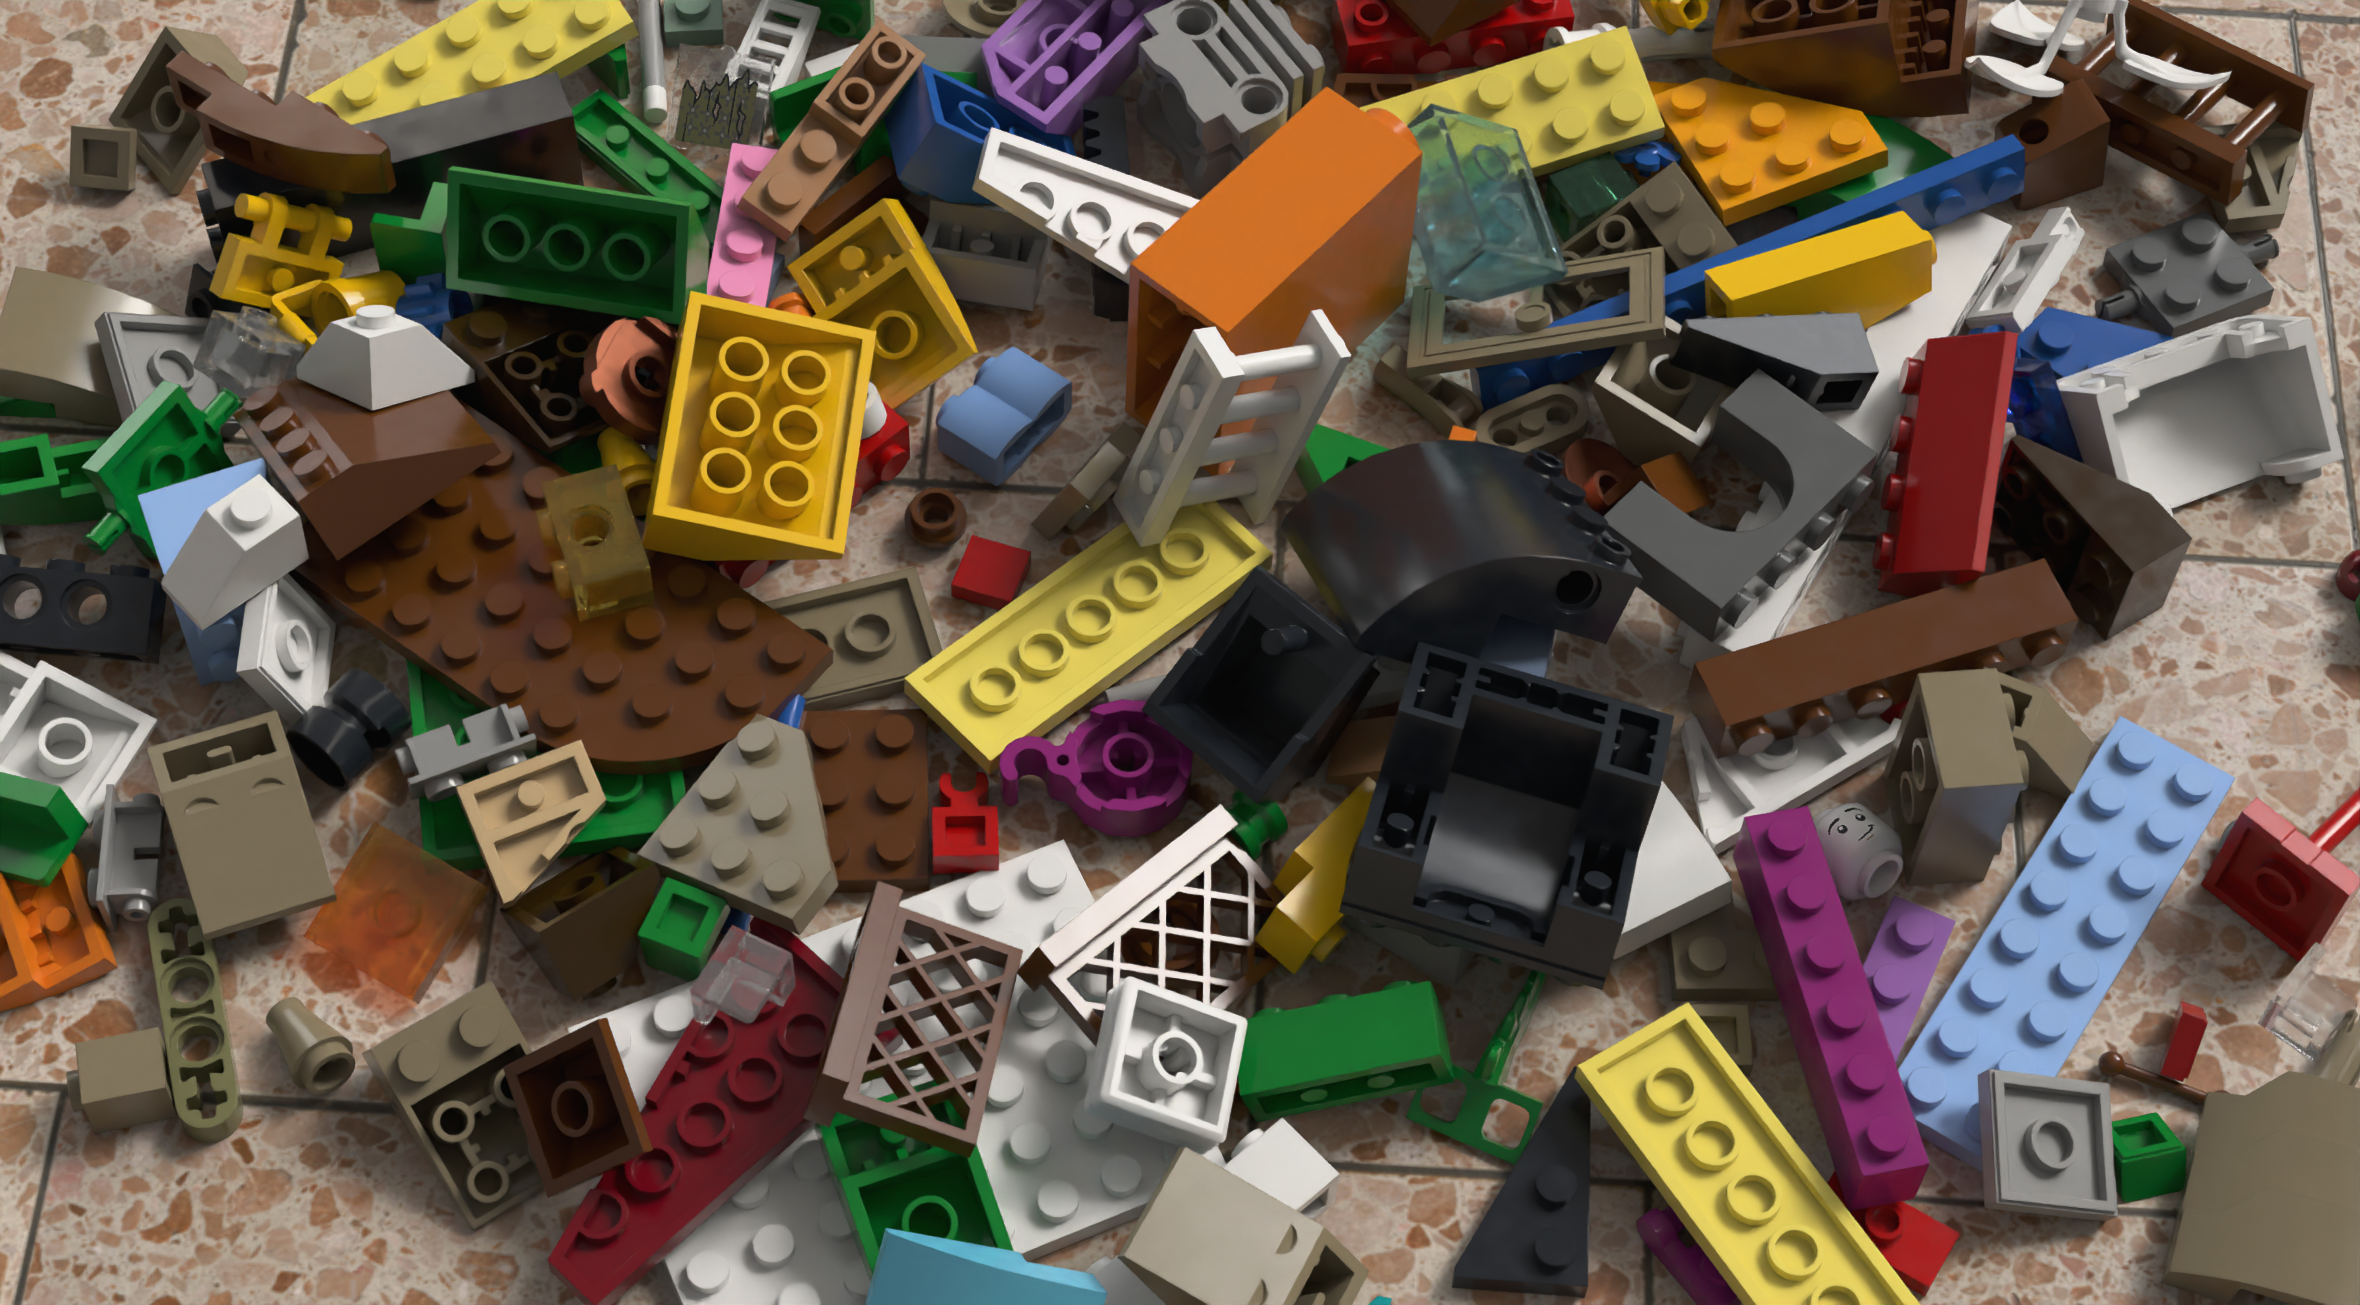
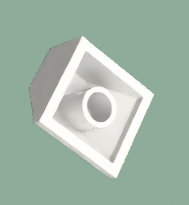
M385 305L364 306L356 310V316L330 322L296 366L297 378L372 411L475 382V370L423 325L395 314L394 308Z

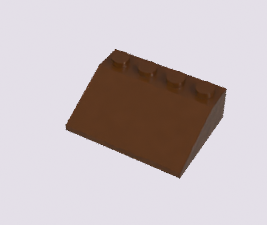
M297 378L285 380L276 387L268 386L256 391L245 401L244 407L233 414V417L261 458L264 457L271 473L337 561L501 453L496 443L449 390L372 411Z

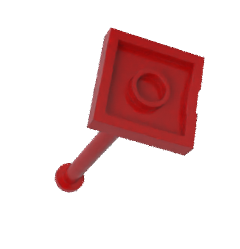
M2360 787L2308 838L2297 831L2294 825L2256 797L2240 813L2200 884L2304 967L2321 952L2360 889V877L2330 854L2360 824Z

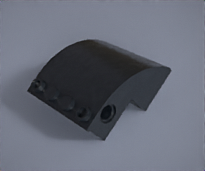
M1437 440L1407 444L1372 455L1336 473L1307 494L1286 514L1280 527L1354 648L1412 664L1418 642L1479 658L1501 614L1607 644L1636 586L1639 587L1643 581V577L1628 559L1631 551L1624 544L1611 537L1606 530L1608 521L1602 515L1590 509L1584 501L1586 492L1562 474L1565 467L1563 462L1539 449H1531L1529 454L1489 443L1461 440ZM1570 572L1569 575H1567L1566 577H1564L1563 579H1561L1564 575H1566L1567 573Z
M1418 642L1339 912L1354 916L1358 921L1370 927H1391L1421 936L1426 942L1437 947L1455 946L1479 953L1501 966L1515 967L1519 965L1550 974L1559 982L1569 986L1587 985L1603 990L1625 924L1638 853L1661 787L1674 716Z

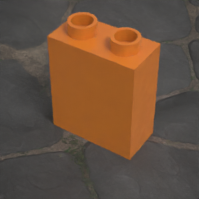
M1326 86L1130 263L1125 412L1147 428L1192 331L1195 329L1215 326L1230 351L1235 356L1293 347L1310 311L1322 309L1351 353L1404 303L1423 151L1419 149L1413 133L1402 120L1381 108H1371L1364 112ZM1278 375L1242 381L1235 396L1271 390ZM1257 418L1221 424L1214 438L1250 432ZM1235 460L1200 467L1215 476L1224 474L1233 466Z

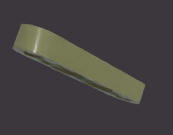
M186 897L172 898L162 902L153 910L148 920V936L175 1108L185 1132L190 1137L203 1143H214L231 1136L238 1129L243 1119V1105L215 938L205 941L193 900ZM178 923H188L187 940L191 955L179 956L178 948L172 936L175 933V925ZM198 976L209 982L206 993L196 1001L183 1003L172 997L175 985L184 978ZM209 1035L218 1040V1047L215 1053L208 1059L192 1062L181 1056L184 1044L192 1037ZM211 1081V1087L219 1105L216 1106V1116L203 1119L200 1112L203 1110V1098L198 1083Z

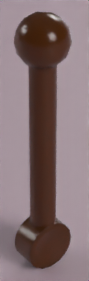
M2116 1051L2103 1053L2098 1061V1068L2107 1077H2115L2121 1074L2203 1105L2205 1095L2207 1094V1092L2129 1064ZM2217 1090V1091H2215V1092H2219V1093H2229V1092L2224 1091V1090Z

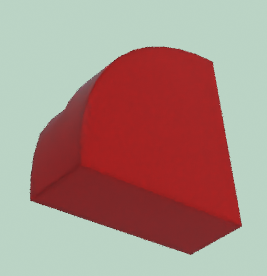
M2180 1001L2165 1047L2160 1069L2161 1075L2181 1082L2184 1081V1078L2188 1079L2208 1024L2203 1008Z

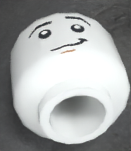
M1859 803L1843 804L1834 809L1824 810L1813 819L1839 895L1848 900H1859L1867 897L1876 898L1888 891L1898 880L1903 867L1901 857L1903 846L1900 836L1869 809Z

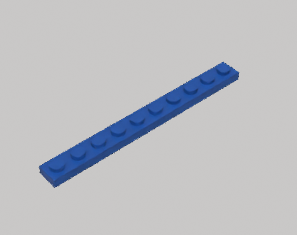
M2011 134L1665 276V315L1682 326L1686 319H1697L1706 316L1705 270L1899 211H1904L1922 230L1929 231L1941 225L1952 223L1958 218L1995 203L2003 202L2014 195L2024 192L2025 148ZM1630 291L1554 321L1546 328L1629 315ZM1617 346L1469 369L1472 392L1480 399L1483 410L1486 412L1491 408L1541 387L1570 380L1581 373L1606 364Z

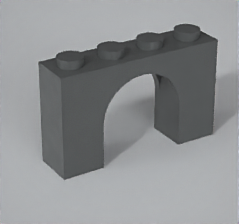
M1759 368L1720 404L1711 442L1769 484L1782 506L1783 513L1778 518L1761 528L1749 531L1729 532L1714 529L1697 522L1642 481L1604 516L1608 521L1606 530L1611 537L1624 544L1631 551L1628 559L1643 577V581L1638 588L1712 643L1730 625L1735 629L1740 628L1757 607L1758 597L1769 586L1774 590L1780 588L1795 570L1798 563L1797 558L1808 547L1813 551L1818 550L1835 529L1836 519L1846 509L1852 513L1856 512L1866 502L1875 486V482L1870 477L1878 453Z

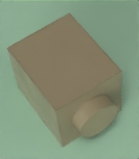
M158 1027L75 1043L78 1069L67 1071L66 1074L69 1098L74 1112L85 1111L95 1134L178 1118L166 1045Z

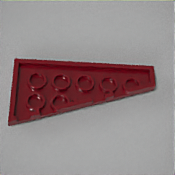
M755 916L749 923V933L737 953H731L719 973L720 981L704 1008L696 1011L645 1096L646 1104L640 1114L653 1151L603 1174L595 1189H589L547 1259L550 1272L584 1305H612L815 1123L804 1119L803 1116L843 978L792 932ZM896 1028L875 1034L889 1055L903 1045V1037Z

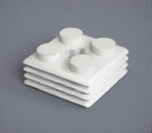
M1126 977L1114 989L1109 990L1084 1111L1088 1115L1179 1147H1187L1199 1154H1206L1226 1139L1248 1025L1247 1020L1242 1016L1137 978ZM1159 1055L1165 1058L1164 1068L1167 1071L1174 1073L1173 1076L1168 1074L1163 1069V1066H1161L1159 1061Z

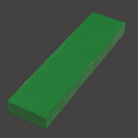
M597 89L572 107L579 151L626 190L633 194L692 202L709 242V259H711L724 189L603 89Z

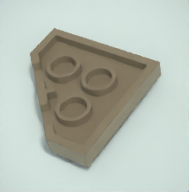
M757 713L750 723L739 731L737 737L723 747L637 855L654 863L660 873V877L664 879L669 877L726 899L729 906L800 935L838 887L835 866L830 856L827 841L828 831L821 796L816 786L813 771L814 762L811 747L804 731Z

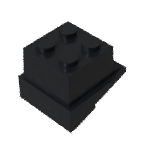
M1256 566L1196 644L1191 648H1187L1149 697L1142 711L1255 803L1262 804L1281 800L1287 797L1296 782L1315 776L1381 672L1373 667L1379 658L1371 652L1354 648L1344 630L1265 568Z

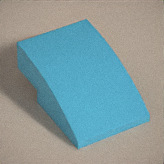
M885 1228L865 1305H1104L1107 1292L1092 1273L1026 1262L1020 1252Z

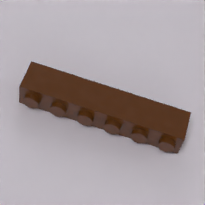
M2044 558L1694 663L1686 698L1716 759L1736 753L1742 756H1749L1763 751L1772 742L1795 735L1802 738L1812 737L1822 733L1832 724L1854 717L1860 720L1877 717L1889 707L1909 700L1918 673L1984 669L1985 666L1990 669L1997 668L1998 672L2004 674L2006 671L2029 664L2034 667L2048 665L2065 654L2079 619Z

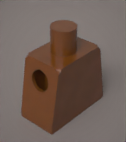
M2082 78L2063 86V90L2058 96L2043 97L2001 119L1995 126L1994 141L2013 134L2025 148L2024 192L2010 197L2017 209L2027 211L2103 185L2111 120Z

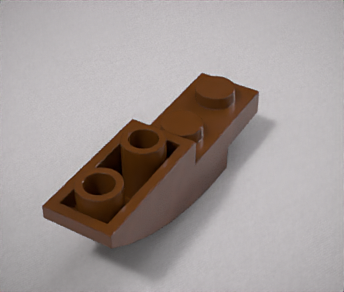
M181 51L166 65L176 105L199 119L206 148L223 158L265 176L322 190L350 193H389L396 186L390 158L391 152L385 141L370 130L361 131L342 120L325 103H313L292 90L276 105L265 93L259 90L250 91L231 80L216 64L211 62L204 64L184 51Z

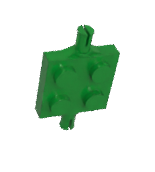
M163 380L81 467L103 498L107 513L88 534L84 535L83 542L88 543L86 546L97 555L104 556L124 532H127L143 556L159 560L137 495L233 467L234 464L225 452L220 429L237 410L243 407L242 401H238L240 398L231 390L222 388L219 394L201 411L193 405L180 384Z

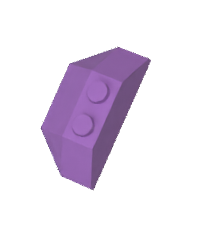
M1027 0L981 45L980 54L996 102L1045 133L1072 136L1083 125V104L1097 99V96H1111L1139 66V43L1152 38V33L1143 23V15L1173 0Z

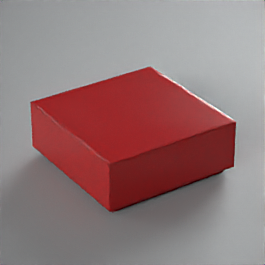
M972 535L951 583V596L1001 610L1018 597L1031 566V551Z

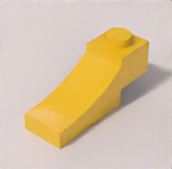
M1369 777L1293 851L1273 881V884L1286 897L1276 906L1254 940L1293 974L1312 956L1321 963L1324 962L1348 933L1340 926V923L1347 914L1340 913L1339 909L1345 891L1350 856L1355 842L1363 830L1376 787V783Z

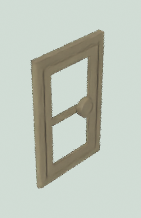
M1660 246L1413 286L1406 367L1408 377H1422L1666 338L1664 248ZM1630 272L1629 315L1546 328L1553 322L1551 306L1543 302L1544 285ZM1530 288V302L1520 306L1515 311L1517 327L1524 332L1443 344L1446 301Z

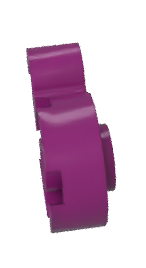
M1120 699L1097 705L1091 709L1090 717L1079 724L1073 734L1070 731L1062 745L1055 746L1041 737L1034 736L1017 738L1006 745L1000 755L999 763L1000 794L1007 806H1015L1018 803V779L1026 775H1035L1045 782L1047 793L1052 799L1068 804L1086 825L1107 835L1134 838L1157 832L1179 816L1190 797L1193 751L1142 711L1147 701ZM1132 766L1133 772L1121 771L1119 767Z

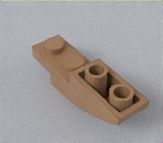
M878 20L814 100L807 115L742 195L737 208L787 242L810 211L819 205L868 140L927 55Z

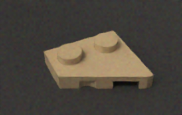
M581 740L456 787L457 797L503 909L513 906L606 804L605 795Z

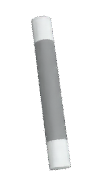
M637 0L644 118L651 123H660L666 120L668 116L660 0Z

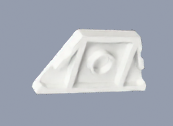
M1696 716L1684 723L1681 738L1702 835L1714 853L1718 855L1737 843L1744 817L1797 808L1889 754L1901 720L1894 718L1890 725L1876 717L1867 720H1860L1854 717L1832 724L1822 733L1812 737L1802 738L1795 735L1772 742L1766 749L1753 755L1742 756L1736 753L1716 759Z

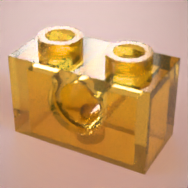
M613 464L541 483L545 509L534 511L538 531L544 549L556 546L560 560L550 563L560 600L572 597L579 622L655 602L649 562L617 465ZM599 542V544L593 546H584L587 543Z

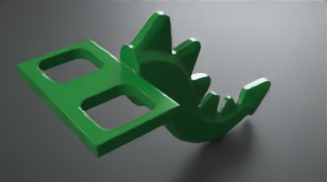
M1531 970L1522 990L1496 1029L1474 1072L1452 1063L1454 1079L1461 1081L1466 1086V1095L1457 1118L1453 1121H1446L1425 1112L1421 1107V1099L1425 1088L1416 1090L1406 1115L1407 1119L1516 1165L1528 1145L1544 1102L1507 1087L1503 1083L1507 1081L1512 1059L1531 1021L1548 974ZM1497 1099H1503L1518 1105L1529 1113L1527 1127L1519 1146L1515 1148H1509L1490 1140L1483 1133V1126L1492 1103Z

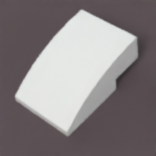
M0 651V772L60 786L89 824L87 828L90 829L93 825L95 811L104 808L106 784H113L115 789L117 788L157 726V719L40 660L36 668H33Z
M1663 781L1661 782V787L1638 853L1625 924L1613 957L1614 960L1731 903L1732 880L1693 820Z

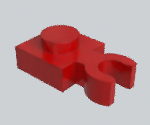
M984 772L976 773V786L967 792L955 790L952 787L951 773H942L939 780V803L941 807H932L933 874L977 873L979 871L999 870L997 806H987L989 781Z

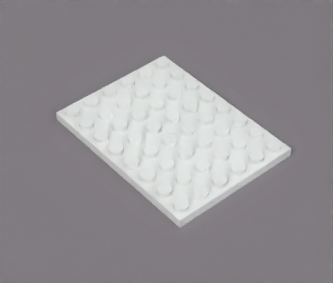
M1063 839L1000 863L999 870L979 871L900 901L899 906L1022 949L1020 968L1040 944L1095 901ZM862 916L800 940L844 978ZM903 933L901 939L916 959L936 954L927 941ZM1107 950L1099 955L1097 959L1107 960ZM1120 955V962L1126 963L1122 955ZM978 959L966 961L980 982L1001 975V967ZM948 968L928 974L942 994L962 988ZM721 970L706 975L705 979H695L567 1028L568 1034L597 1019H608L641 1113L646 1104L645 1096L696 1011L704 1008L720 981L719 973ZM1079 971L1068 980L1085 1001L1106 1004V975ZM1017 974L977 1138V1146L1013 1250L1020 1252L1026 1262H1030L1140 1217L1176 1152L1182 1147L1088 1115L1084 1111L1096 1047L1044 986L1033 992ZM909 980L889 986L903 1007L924 1001ZM974 1003L954 1008V1011L968 1030L988 1024ZM935 1015L915 1021L930 1043L950 1036ZM904 1038L903 1045L890 1056L911 1049ZM961 1051L941 1057L956 1079L976 1073ZM1163 1060V1061L1160 1063L1161 1066H1163V1069H1164L1168 1074H1170V1075L1173 1076L1174 1073L1169 1072V1071H1167V1070L1164 1068V1060ZM923 1064L901 1070L912 1087L933 1080ZM883 1077L863 1083L859 1089L860 1094L874 1099L894 1093ZM816 1122L662 1259L680 1305H865L871 1282L855 1244L814 1129ZM1218 1146L1213 1147L1206 1154H1199L1220 1167L1226 1165Z

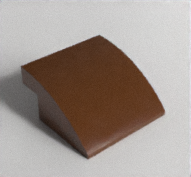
M1720 0L1711 51L1713 59L1729 70L1765 88L1785 95L1862 111L1864 114L1885 117H1936L1968 114L1973 72L1965 68L1964 64L1966 58L1975 54L1979 0Z

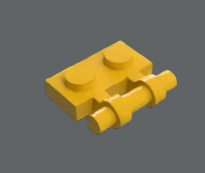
M264 192L258 197L242 193L235 201L234 211L237 217L253 220L254 226L251 235L247 237L228 233L209 290L223 299L270 309L273 295L317 279L324 282L340 277L344 263L333 256L326 255L331 239L343 242L349 239L352 233V222L349 218L335 215L334 211L329 207L311 203L303 208L290 205L285 197ZM284 228L300 231L301 237L297 248L279 244ZM311 305L291 311L297 315L313 318Z

